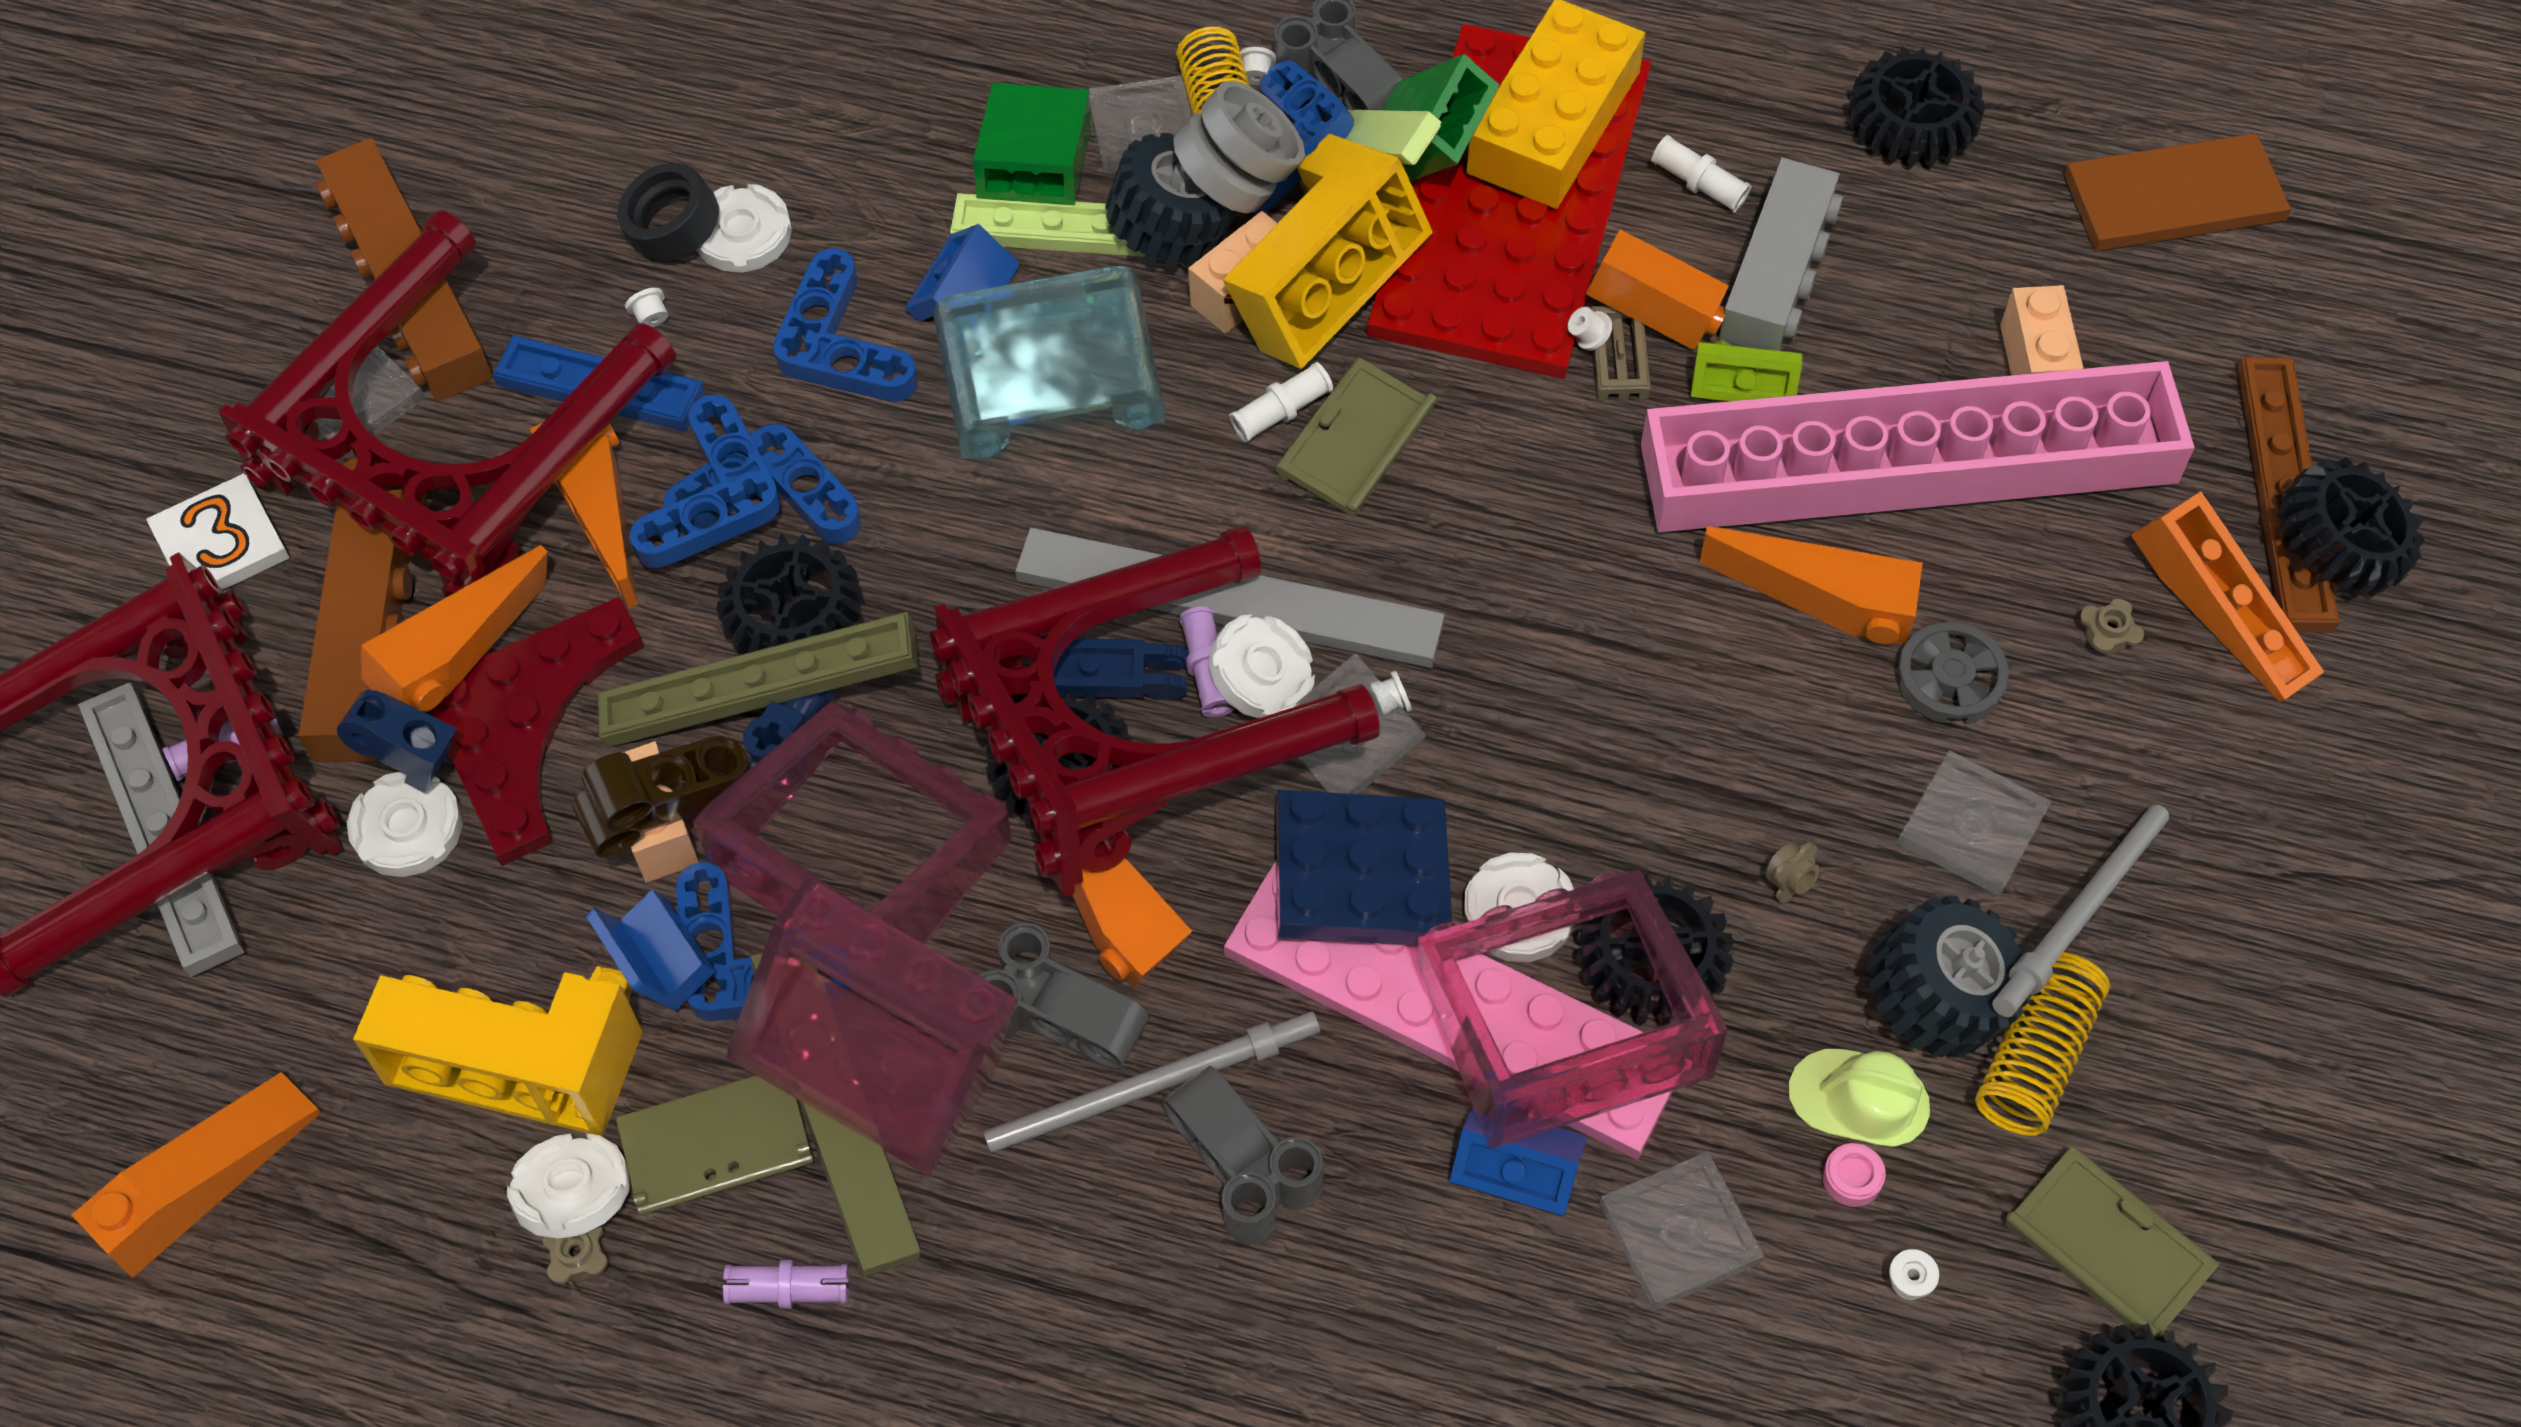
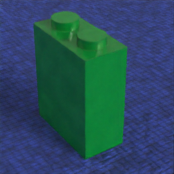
M1461 54L1397 82L1382 109L1386 111H1429L1442 122L1440 124L1441 127L1417 163L1414 165L1402 164L1410 182L1458 164L1500 86L1465 54Z
M992 83L973 158L976 198L1075 205L1091 131L1089 89Z

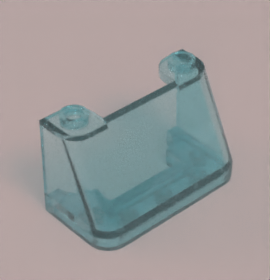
M1110 266L960 293L946 297L934 308V320L962 460L974 457L988 458L995 456L1010 442V426L1107 408H1111L1115 422L1130 429H1144L1152 424L1165 422L1164 404L1142 294L1135 271L1128 267Z

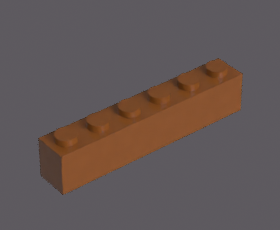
M371 137L316 159L324 179L315 184L328 211L337 207L340 212L339 215L332 218L345 245L355 241L358 249L351 251L350 254L363 280L369 277H373L375 280L422 234ZM445 278L390 332L398 350L401 351L409 348L412 354L411 357L404 359L417 388L427 384L436 403L493 379L483 350Z
M344 458L343 465L354 471L358 459ZM388 485L382 488L405 502L403 497L405 487ZM426 494L420 500L421 505H425ZM336 505L298 737L313 762L378 761L376 760L377 757L355 752L341 741L337 734V726L362 691L371 690L361 679V645L404 621L402 615L403 601L409 600L412 594V576L408 568L410 556L400 551L390 541L389 537L378 529L374 528L372 531H368L359 526L349 516L347 511Z

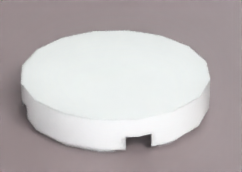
M746 184L747 188L734 189V185L721 187L713 192L719 205L718 222L711 236L696 250L707 264L722 271L743 273L761 269L778 259L789 245L792 227L786 204L774 191L760 185Z
M1253 614L1241 615L1224 626L1210 647L1208 666L1215 687L1227 703L1243 714L1256 718L1265 717L1301 705L1314 686L1315 673L1311 676L1310 663L1313 659L1309 647L1297 631L1280 619L1267 615L1263 619L1258 617L1250 618Z
M400 771L386 774L374 781L375 786L368 790L365 795L361 792L355 799L347 819L349 842L364 865L381 875L407 877L424 873L446 859L458 843L463 820L461 806L450 788L441 783L440 779L436 776L425 793L404 783L406 774Z
M1510 852L1489 859L1479 868V872L1473 876L1465 890L1464 921L1472 939L1487 953L1509 962H1533L1551 956L1567 942L1577 916V895L1569 877L1559 867L1556 870L1552 865L1545 863V858L1533 853Z
M586 1133L588 1139H573L571 1134L558 1135L531 1148L515 1164L511 1172L513 1180L510 1183V1188L507 1187V1198L519 1224L535 1235L557 1239L583 1235L605 1224L620 1210L629 1192L628 1167L616 1144L600 1135Z

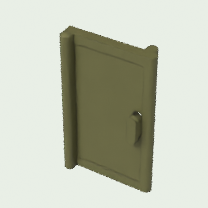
M1358 357L1276 465L1275 469L1279 473L1278 476L1284 482H1287L1288 479L1292 480L1350 516L1355 517L1432 412L1437 398L1432 393H1428L1427 396L1421 394ZM1320 426L1327 427L1328 429L1322 430Z
M787 1066L616 1117L617 1130L620 1134L633 1189V1199L639 1216L814 1163ZM711 1173L712 1175L706 1179L707 1174Z
M2073 1145L2015 1211L2007 1214L2004 1224L2134 1332H2136L2140 1325L2149 1323L2154 1339L2158 1341L2163 1331L2220 1265V1263Z

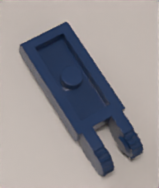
M1076 638L1064 650L1057 663L1054 683L1060 696H1064L1070 687L1075 693V697H1086L1092 693L1094 697L1144 698V695L1154 700H1178V698L1186 696L1188 684L1186 678L1171 673L1168 675L1165 673H1145V665L1159 671L1184 669L1186 666L1185 659L1189 652L1184 646L1145 643V640Z

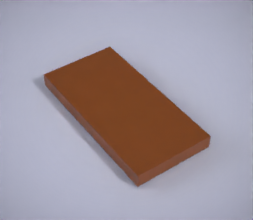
M2257 133L2067 163L2064 172L2065 179L2095 251L2286 221L2291 211Z

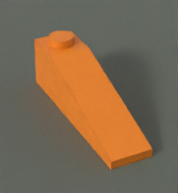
M542 423L529 429L531 435L542 425ZM609 423L555 481V484L627 608L631 609L638 605L620 472L612 448L620 444Z
M2201 491L2170 508L2131 534L2159 578L2279 702L2287 699L2324 673L2311 651Z
M1707 526L1699 562L1852 636L1868 638L1874 643L1905 645L1916 618L1922 562Z
M540 545L362 644L361 679L371 690L385 693L420 711L425 712L435 708L444 697L451 693L546 586L548 551Z
M1126 858L1116 866L1104 871L1092 872L1082 868L1083 882L1074 885L1075 894H1072L1094 945L1101 952L1098 956L1099 961L1113 978L1120 982L1126 979L1134 988L1183 945L1192 933V930Z
M280 1072L120 1172L71 1215L99 1246L133 1278L320 1115L321 1112Z

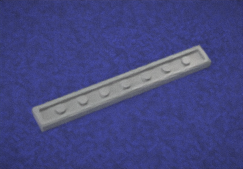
M1030 527L1015 572L1016 579L1019 582L1053 589L1162 555ZM1262 575L1241 583L1232 582L1147 608L1181 615L1185 610L1192 607L1207 606L1213 610L1214 623L1224 625L1241 615L1253 614L1250 618L1258 617L1261 619L1267 615L1280 619L1293 628L1304 642L1433 668L1445 617L1444 613Z

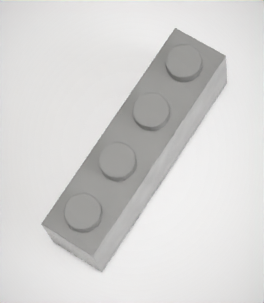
M1781 158L1725 307V317L1722 321L1719 340L1724 339L1729 343L1748 348L1775 349L1777 351H1780L1785 337L1794 340L1803 310L1795 307L1798 299L1806 301L1809 299L1817 271L1810 270L1812 260L1822 262L1830 238V233L1823 231L1825 224H1836L1844 196L1835 194L1840 173Z

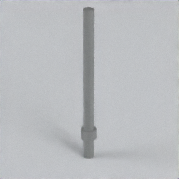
M2160 805L2149 807L2034 951L2024 953L2009 971V982L1992 1003L1994 1010L2003 1017L2013 1016L2029 995L2039 993L2053 974L2052 966L2168 822L2170 816L2164 807Z
M1312 1011L1270 1026L1268 1022H1264L1245 1029L1246 1036L984 1130L983 1134L990 1153L999 1151L1180 1085L1191 1079L1208 1065L1218 1071L1251 1058H1255L1256 1062H1260L1279 1055L1278 1048L1321 1033L1317 1018Z

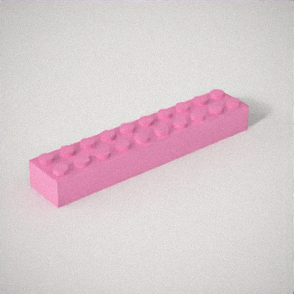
M2168 361L1647 409L1641 440V450L1658 532L2179 484L2195 448Z

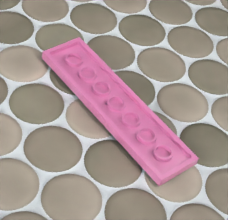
M1277 859L1224 945V956L1636 1160L1639 1159L1690 1056V1054L1454 940H1451L1450 947L1278 938Z

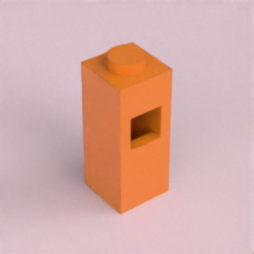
M1619 229L1586 294L1695 350L1704 333L1714 337L1725 317V307L1721 306L1720 303L1729 285Z

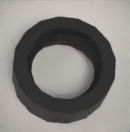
M671 162L656 165L643 172L626 188L619 201L617 219L621 230L638 251L648 259L667 262L681 259L696 251L711 236L718 222L719 205L715 194L695 170L688 165ZM689 195V200L684 210L673 221L662 227L647 229L653 214L663 204L676 197Z

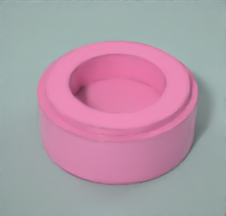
M1857 1143L1844 1144L1836 1148L1828 1157L1823 1169V1183L1828 1194L1840 1204L1850 1207H1860L1871 1203L1880 1193L1886 1177L1885 1166L1880 1156L1871 1148Z

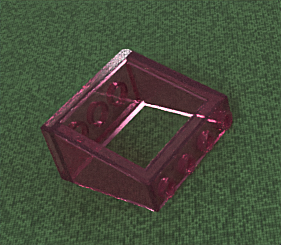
M832 701L710 802L693 821L707 861L716 867L719 866L723 870L729 885L822 947H833L842 951L847 956L852 967L887 990L1012 840L1008 811L998 799L985 792L980 795L965 787L961 778L950 768L938 764L936 767L932 766L920 758L917 750L906 740L897 736L890 739L879 732L874 723L862 712L856 709H851L848 712ZM840 741L967 822L870 912L757 838Z
M1639 869L1625 874H1621L1618 871L1608 872L1596 877L1589 885L1570 891L1564 888L1553 889L1540 895L1535 902L1512 908L1509 905L1498 906L1485 912L1480 919L1457 925L1454 922L1443 923L1430 929L1425 936L1419 937L1417 964L1490 1149L1714 1078L1728 1030L1715 1002ZM1628 908L1677 1022L1511 1075L1456 961Z
M806 877L773 923L731 1039L727 1058L799 1101L804 1102L883 1147L884 1151L930 1177L990 1082L1018 999ZM802 960L959 1051L958 1054L801 964Z

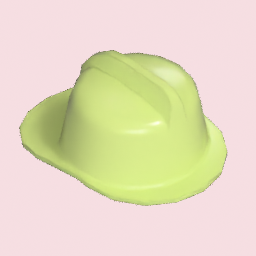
M1823 1049L1807 1055L1795 1066L1789 1080V1100L1796 1114L1811 1128L1829 1135L1863 1141L1878 1146L1897 1147L1912 1142L1921 1134L1930 1116L1929 1096L1922 1081L1902 1058L1889 1052L1872 1051L1861 1053L1846 1049Z

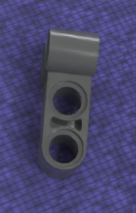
M1315 0L1312 6L1311 19L1299 15L1289 16L1282 19L1276 25L1274 30L1276 64L1285 60L1295 62L1338 97L1347 110H1382L1396 83L1403 80L1396 70L1355 32L1356 10L1352 0Z
M1023 922L1008 927L1001 935L998 943L1001 970H988L980 974L973 981L969 991L973 1020L978 1031L987 1038L1001 1040L1015 1035L1023 1026L1100 1065L1111 1069H1121L1150 1019L1148 1012L1127 996L1052 961L1049 937L1045 930L1038 925ZM1025 951L1034 952L1039 955L1035 961L1028 964H1020L1012 960L1015 955ZM995 998H1003L1011 1002L1002 1011L993 1012L984 1008L988 1001Z
M1208 1065L1161 1100L1162 1107L1172 1124L1223 1184L1222 1206L1225 1228L1229 1235L1237 1242L1249 1245L1267 1240L1277 1225L1276 1207L1280 1204L1292 1209H1304L1313 1205L1321 1197L1324 1188L1322 1153L1318 1146L1311 1140L1303 1137H1288L1278 1142L1214 1067ZM1291 1166H1303L1312 1172L1307 1178L1297 1181L1287 1179L1282 1175ZM1253 1200L1265 1206L1260 1213L1254 1216L1240 1215L1235 1211V1208L1245 1201Z

